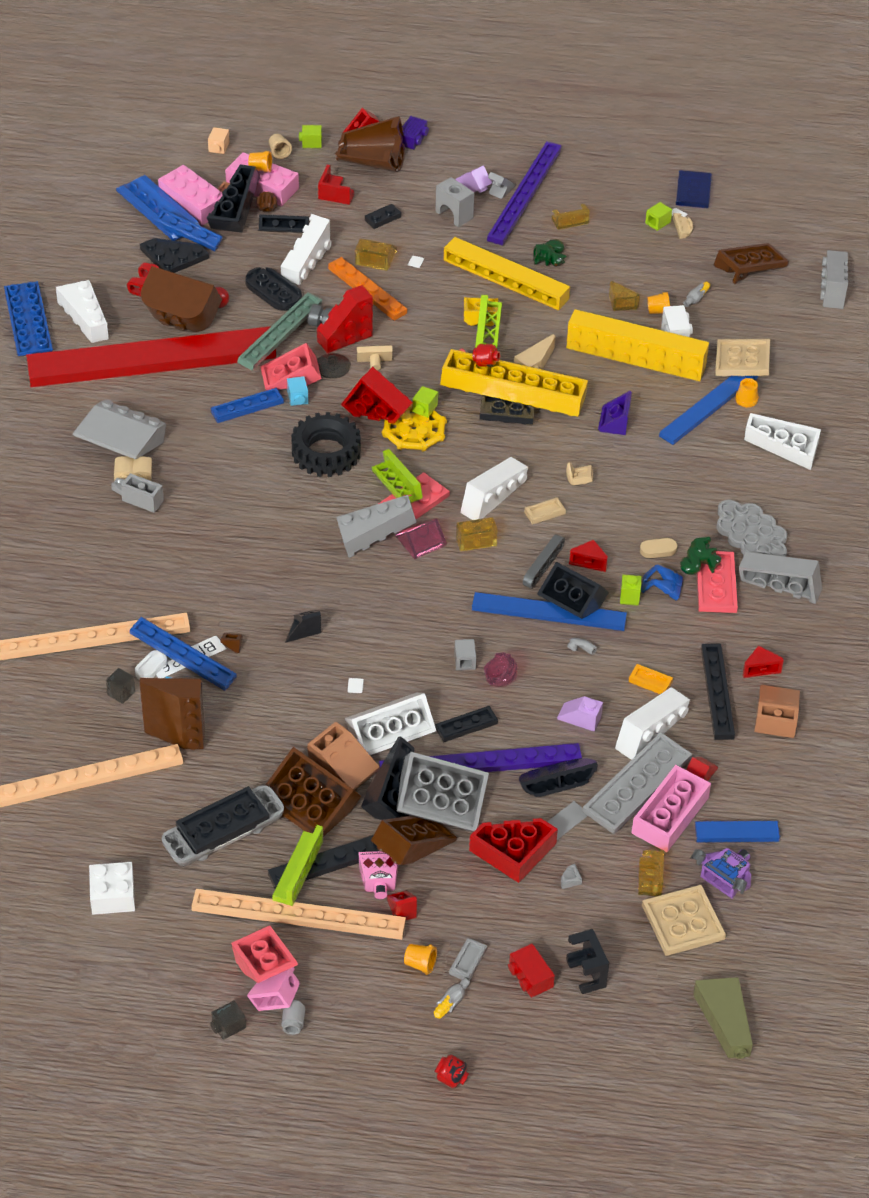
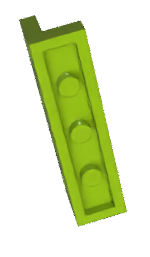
M481 295L475 348L479 344H486L484 340L489 336L494 340L493 345L496 348L498 345L502 302L488 301V295ZM488 307H497L498 311L491 315L487 309ZM490 321L496 325L491 331L486 327V324Z
M390 449L384 450L385 462L372 466L374 474L395 498L412 495L409 496L410 503L422 499L420 482ZM389 477L395 478V480H387V479H388ZM396 486H403L402 489H398V488H395V487H396Z
M317 825L313 834L303 831L273 893V901L290 906L294 905L323 843L322 826Z

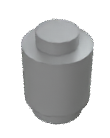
M293 1000L290 1008H283L281 1025L283 1031L287 1034H299L303 1028L305 1006L300 1001Z

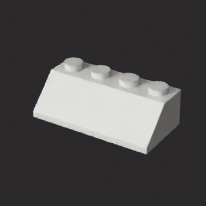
M419 692L345 718L349 732H351L369 755L391 748L399 736L408 742L436 731L425 693Z

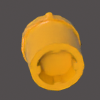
M271 151L250 153L248 165L256 166L257 171L270 173L272 169Z
M668 292L647 297L649 314H663V307L670 306Z
M745 378L740 382L735 400L742 407H753L757 404L759 398L758 383L754 379Z
M409 944L405 952L404 964L428 975L435 966L437 948L431 944L428 946Z

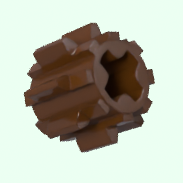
M262 192L260 196H257V207L263 212L274 211V208L277 207V197H275L274 193Z

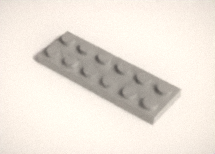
M660 732L583 806L582 812L615 834L644 806L675 765L682 768L692 759V753Z

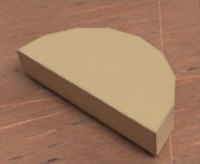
M673 213V220L679 239L688 237L692 233L693 222L689 217L687 219L681 216L680 213Z

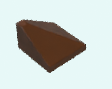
M224 633L220 642L235 653H239L243 635Z

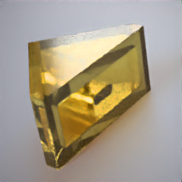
M614 281L610 282L609 298L613 311L637 310L639 308V294Z

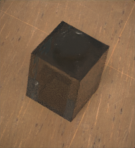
M120 668L106 679L107 695L122 704L136 692L134 676Z
M235 1000L211 1012L212 1021L210 1026L215 1034L219 1033L223 1040L246 1028L245 1015Z

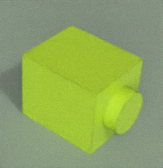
M302 125V132H299V141H302V148H322V125Z
M661 202L657 203L647 210L645 223L657 231L671 223L672 209Z
M422 386L413 398L412 412L429 418L438 405V391Z
M622 574L620 604L639 605L641 576Z

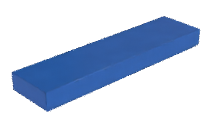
M164 209L161 210L155 220L156 225L213 251L217 249L222 241L223 236Z
M274 388L211 407V413L216 422L220 423L283 404L284 399L278 389Z
M778 821L695 822L696 842H779L780 839Z

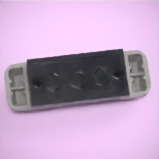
M262 785L251 790L247 786L177 820L176 827L162 835V843L173 860L180 866H187L197 860L204 861L208 858L209 854L252 833L259 834L264 827L279 820L284 812V806L270 787Z

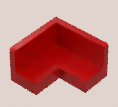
M327 164L318 183V199L350 205L354 197V190L350 187L342 186L343 177L331 175V165Z

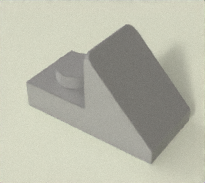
M492 172L488 176L489 179L493 180L489 194L503 199L516 185Z

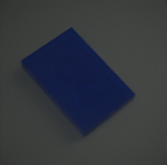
M679 170L676 205L709 208L712 173Z

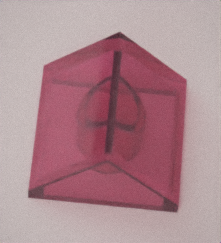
M437 518L427 519L395 534L396 538L414 559L447 545Z

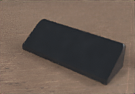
M259 214L258 231L304 233L302 231L304 226H309V216Z

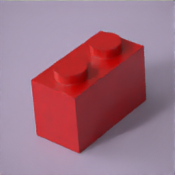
M533 944L510 953L508 968L513 976L516 975L522 990L524 992L527 991L531 998L554 987L555 975Z

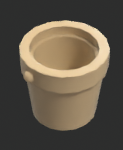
M274 134L269 138L271 152L275 158L284 159L290 155L292 146L281 134Z

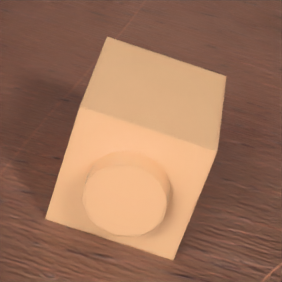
M213 127L208 138L209 152L225 154L230 143L229 130Z

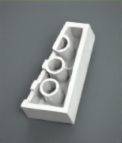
M311 214L309 226H304L302 230L304 233L301 239L297 238L294 249L290 250L281 265V275L291 283L300 285L307 278L309 272L315 268L316 263L323 258L324 253L330 249L329 219Z
M89 280L56 287L57 303L63 306L64 311L73 318V322L76 325L80 326L81 331L91 343L109 339L107 322Z
M750 413L744 440L811 470L821 429Z
M510 457L467 482L460 513L477 523L481 521L526 481L528 466Z
M671 687L624 718L615 749L632 760L660 732L664 734L676 722L686 716L689 710L687 707L690 699Z

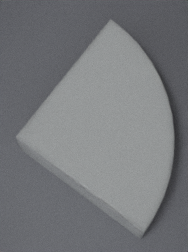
M575 864L568 866L561 877L562 889L582 884V878Z

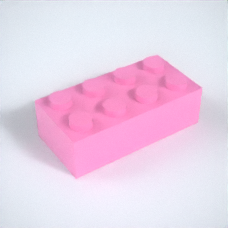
M243 152L225 170L226 182L230 183L240 164L248 165L249 154ZM273 163L270 173L257 171L260 178L254 194L255 197L260 196L262 192L274 193L275 197H277V205L282 207L299 189V173Z
M185 165L158 179L159 187L192 215L200 225L203 226L208 223L207 216L209 213H212L215 203L219 202L222 197L221 191Z
M675 765L633 818L632 834L668 852L708 800L711 783Z

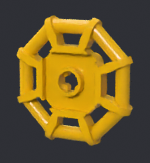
M411 405L394 424L384 420V428L381 432L382 436L388 438L399 450L414 449L424 452L427 448L445 439L444 431L447 420L446 417L441 416L435 410L430 415L435 419L432 421L425 416L410 413L412 412ZM391 424L396 425V428L391 429ZM432 428H438L437 432L432 431Z

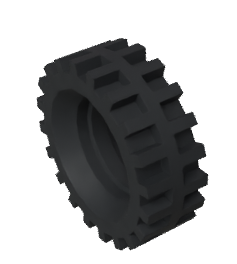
M326 412V415L321 416L320 413H315V417L311 418L308 415L305 422L300 420L298 427L294 426L291 435L292 457H294L295 464L299 463L301 470L307 469V474L311 475L315 472L317 477H321L322 474L332 477L333 473H337L339 476L342 475L343 470L350 471L351 465L356 466L357 459H360L359 428L356 429L355 422L349 423L348 417L342 419L338 413L335 416H331L330 412ZM320 440L336 441L343 446L341 450L332 453H319L311 450L309 447Z

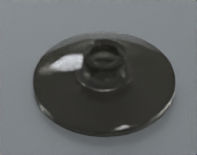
M328 353L317 359L320 374L323 377L340 378L350 370L349 360L341 354Z

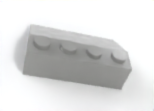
M103 400L94 405L76 428L73 436L130 458L138 459L164 442L166 423L158 418L146 416L142 412L130 410L127 406L114 404L111 400Z
M410 752L405 756L402 768L397 812L474 832L478 826L489 773Z

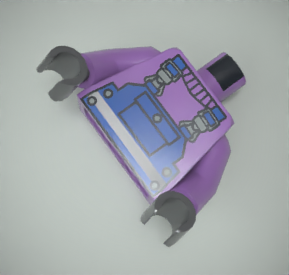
M728 848L721 852L706 854L701 849L694 850L690 858L697 860L696 864L699 866L703 864L700 877L728 897L733 899L738 890L743 894L744 891L750 889L752 874L749 872L750 863L748 862L750 854L746 850L741 849L737 854Z

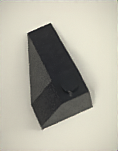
M401 736L395 741L367 789L361 808L375 819L385 820L409 816V814L397 812V803L404 759L407 754L414 752L415 748Z

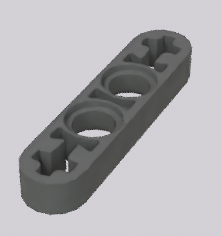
M557 534L552 537L526 572L523 579L524 586L531 589L535 587L562 550L565 537Z

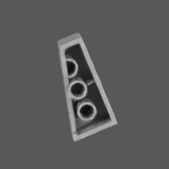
M827 250L826 257L823 256L820 300H823V307L843 309L848 286V252Z
M408 495L336 517L349 558L355 555L354 552L360 549L364 551L369 548L371 543L377 540L381 542L386 539V536L390 533L396 534L416 523Z
M745 552L739 566L741 581L763 588L769 586L779 593L785 591L793 594V597L801 599V597L810 599L809 602L814 604L817 603L822 591L819 561Z

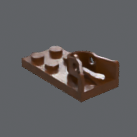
M769 243L721 249L718 251L714 266L727 273L736 272L733 278V283L736 284L737 281L747 278L749 272L787 267L789 261Z

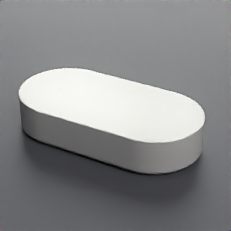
M158 650L151 651L135 667L136 678L138 680L140 678H154L167 664V656Z

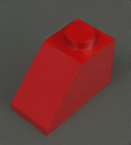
M361 108L343 133L380 122V120L373 113Z

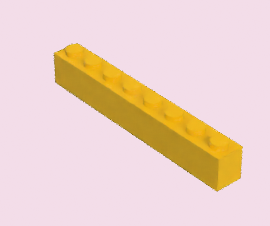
M454 237L444 247V261L556 310H560L569 300L570 286L457 237Z

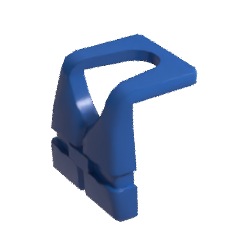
M655 565L644 574L641 592L644 593L655 585L676 601L680 597L683 577L678 573L675 574L674 571ZM656 570L663 578V580L652 579L647 582L648 578Z

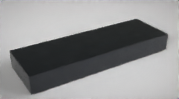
M486 706L437 723L435 728L444 743L498 724V719L491 707Z

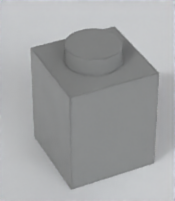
M474 639L455 640L454 656L456 671L476 670Z

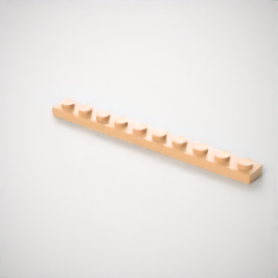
M187 613L146 619L171 635L190 632ZM138 620L0 640V660L140 640L130 634L131 627Z
M178 744L1 785L0 807L183 764V758Z
M202 889L195 890L192 902V911L401 940L403 939L406 917L294 902V905L290 906L268 898Z

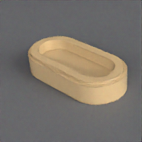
M670 538L646 540L640 545V554L645 558L672 556L677 551L676 541Z

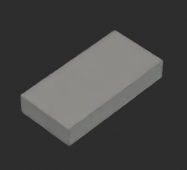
M467 938L452 964L449 974L459 979L466 978L470 981L487 950V945Z

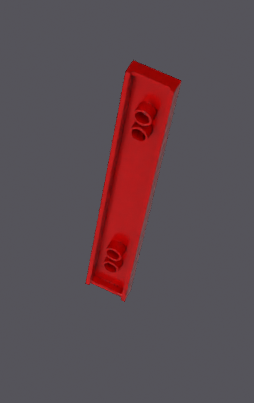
M271 326L27 354L30 387L234 364L238 362L239 356ZM276 349L264 360L276 359Z

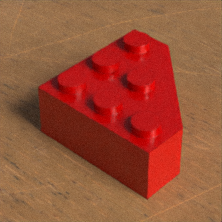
M363 285L347 290L343 295L344 299L339 305L336 304L329 312V318L324 324L321 323L317 327V342L326 353L373 336V297Z
M372 366L358 381L341 405L354 417L367 416L371 420L380 421L384 419L388 420V423L394 424L413 402Z
M536 818L530 822H521L520 820L504 821V824L485 822L470 835L469 851L519 883L556 845L558 829L542 818Z

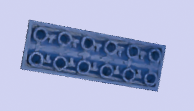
M146 175L116 188L120 195L173 241L182 236L155 224V220L162 209L200 226L199 222Z
M38 281L4 286L17 355L25 356L33 353L52 352L53 348Z

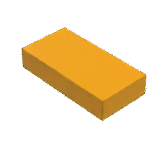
M636 664L629 676L630 683L658 694L668 690L673 681V677Z

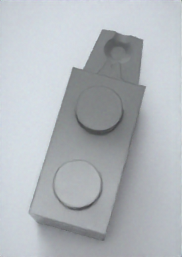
M131 473L125 480L116 478L111 484L112 490L122 495V501L153 513L164 501L162 485Z

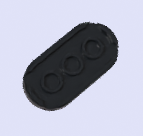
M261 267L250 270L246 275V287L275 309L289 310L302 298L301 290L296 285L271 268L261 269Z

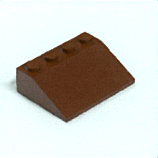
M140 678L144 732L170 744H178L182 749H204L205 722L201 679Z
M295 747L290 750L265 785L270 787L283 803L284 812L282 815L302 830L312 834L317 825L322 826L323 837L351 812L362 797L354 789Z

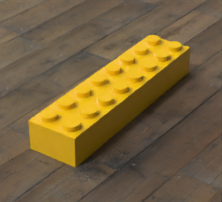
M574 309L568 322L566 348L701 381L706 369L709 342Z
M454 349L450 350L442 367L440 385L448 388H456L465 392L531 405L534 408L547 409L551 412H560L577 417L584 403L588 380L502 360L497 361L493 367H480L473 361V354Z

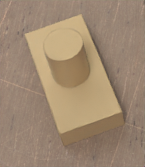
M392 345L357 347V362H370V369L373 366L376 370H380V361H392Z

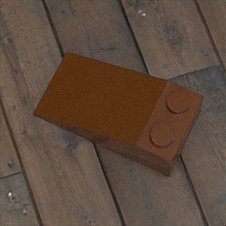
M416 816L382 820L371 841L377 845L378 850L389 855L395 864L405 865L414 863L455 842L458 837L441 823Z

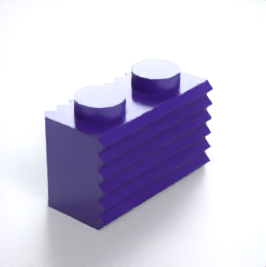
M411 115L402 126L404 132L402 143L405 144L406 148L413 150L417 145H420L423 137H426L429 131L427 120H421V118L418 119V117L415 118V116L412 117Z

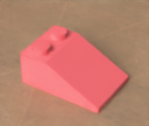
M307 343L260 366L266 390L274 388L278 390L287 389V378L304 376L307 386L322 379L316 355Z
M270 925L231 943L236 963L246 976L257 983L298 965L295 958Z

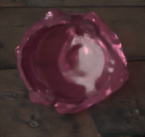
M496 653L495 657L484 666V675L491 686H507L517 678V662L511 657L510 653Z

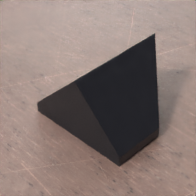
M310 610L293 615L294 621L285 643L320 634V611Z

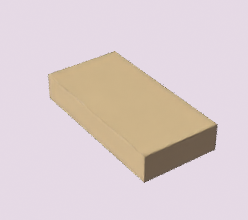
M557 497L525 507L524 513L532 524H536L566 514V509Z

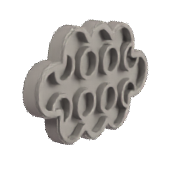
M724 500L719 503L717 513L720 518L717 521V531L723 536L728 537V542L731 546L741 548L743 555H745V552L786 557L787 548L784 544L787 540V531L781 526L776 525L774 517L763 514V510L757 504L747 503L741 506L734 500Z

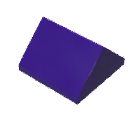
M630 390L602 406L598 427L600 432L626 435L632 396Z

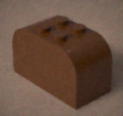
M151 266L141 289L142 301L152 316L161 324L166 326L170 324L182 331L186 329L199 332L208 328L213 322L222 301L214 285Z

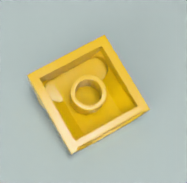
M464 297L463 320L470 326L478 324L481 298ZM488 298V301L498 302V298ZM488 307L487 311L493 315L498 311V308ZM492 321L486 324V326L494 325Z

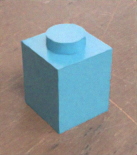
M304 376L287 378V393L291 406L308 404V388Z

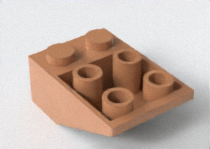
M760 685L754 732L794 738L798 721L800 690Z
M334 722L307 744L308 757L354 790L380 769L379 765L351 732L337 722Z

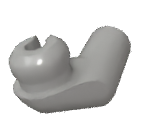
M573 637L567 644V647L572 651H576L578 646L591 655H594L597 651V647L585 639Z

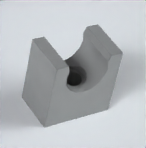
M450 177L436 186L435 212L441 214L450 208L454 215V225L460 227L473 219L474 192Z

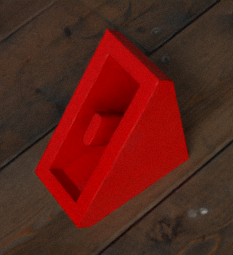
M594 540L570 550L569 565L606 572L608 556Z
M758 645L745 661L743 678L779 674L782 672L784 660L782 657Z
M692 757L686 770L708 781L717 771L718 766L702 757Z
M407 890L387 895V901L393 916L406 917V920L416 918L417 898L415 895Z

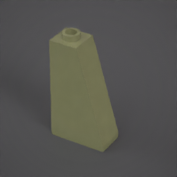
M739 978L695 980L694 997L727 1057L737 1059L750 1057L753 1044Z

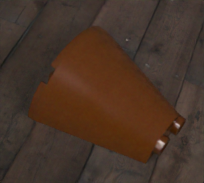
M400 116L342 133L341 139L338 142V151L335 153L336 160L392 172L399 171L402 168L405 153V144L402 143L404 132Z

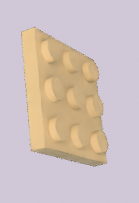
M718 339L716 376L769 375L770 339Z
M702 885L642 900V907L665 956L725 940L726 934Z

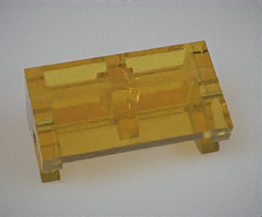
M580 204L582 207L580 210L561 214L555 209L553 210L555 215H552L551 219L558 230L589 224L590 210L585 204Z
M664 850L643 851V856L651 857H640L638 895L661 896Z

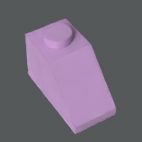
M484 165L455 179L471 191H478L479 193L487 190V186L492 183L488 178L489 175Z
M585 696L565 702L557 719L595 732L602 716L603 702Z

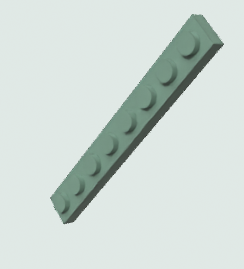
M307 292L239 356L237 363L253 371L309 317L313 304L321 305L322 299Z

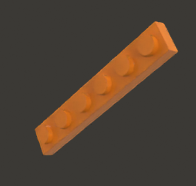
M342 257L328 264V269L352 288L363 285L372 295L373 305L395 321L407 314V308Z

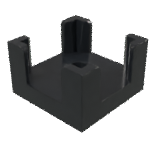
M590 929L569 935L568 942L572 945L583 942L582 950L566 955L569 967L582 966L584 976L591 975L593 981L579 985L581 993L586 994L606 988L609 961L594 930Z

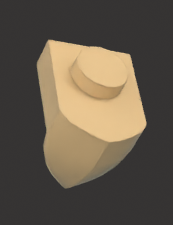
M569 462L566 468L568 482L571 485L593 482L592 465L573 468L572 463Z

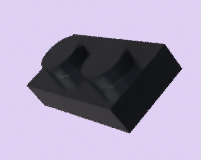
M389 204L365 215V221L373 229H376L401 218V211L393 204Z

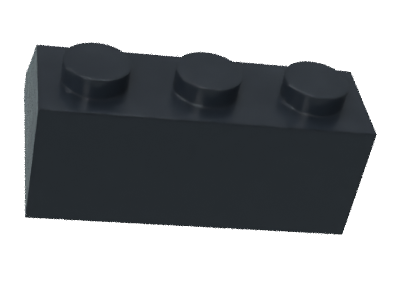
M558 562L554 564L537 593L538 596L581 619L600 609L609 594L600 584Z

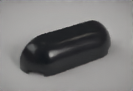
M589 758L572 759L528 771L519 777V783L526 793L535 797H542L589 783L590 781L588 780L597 771L598 764L597 761Z

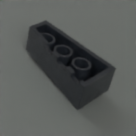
M239 165L230 180L229 186L222 192L219 202L215 203L214 210L207 216L211 229L243 232L260 178L256 166Z

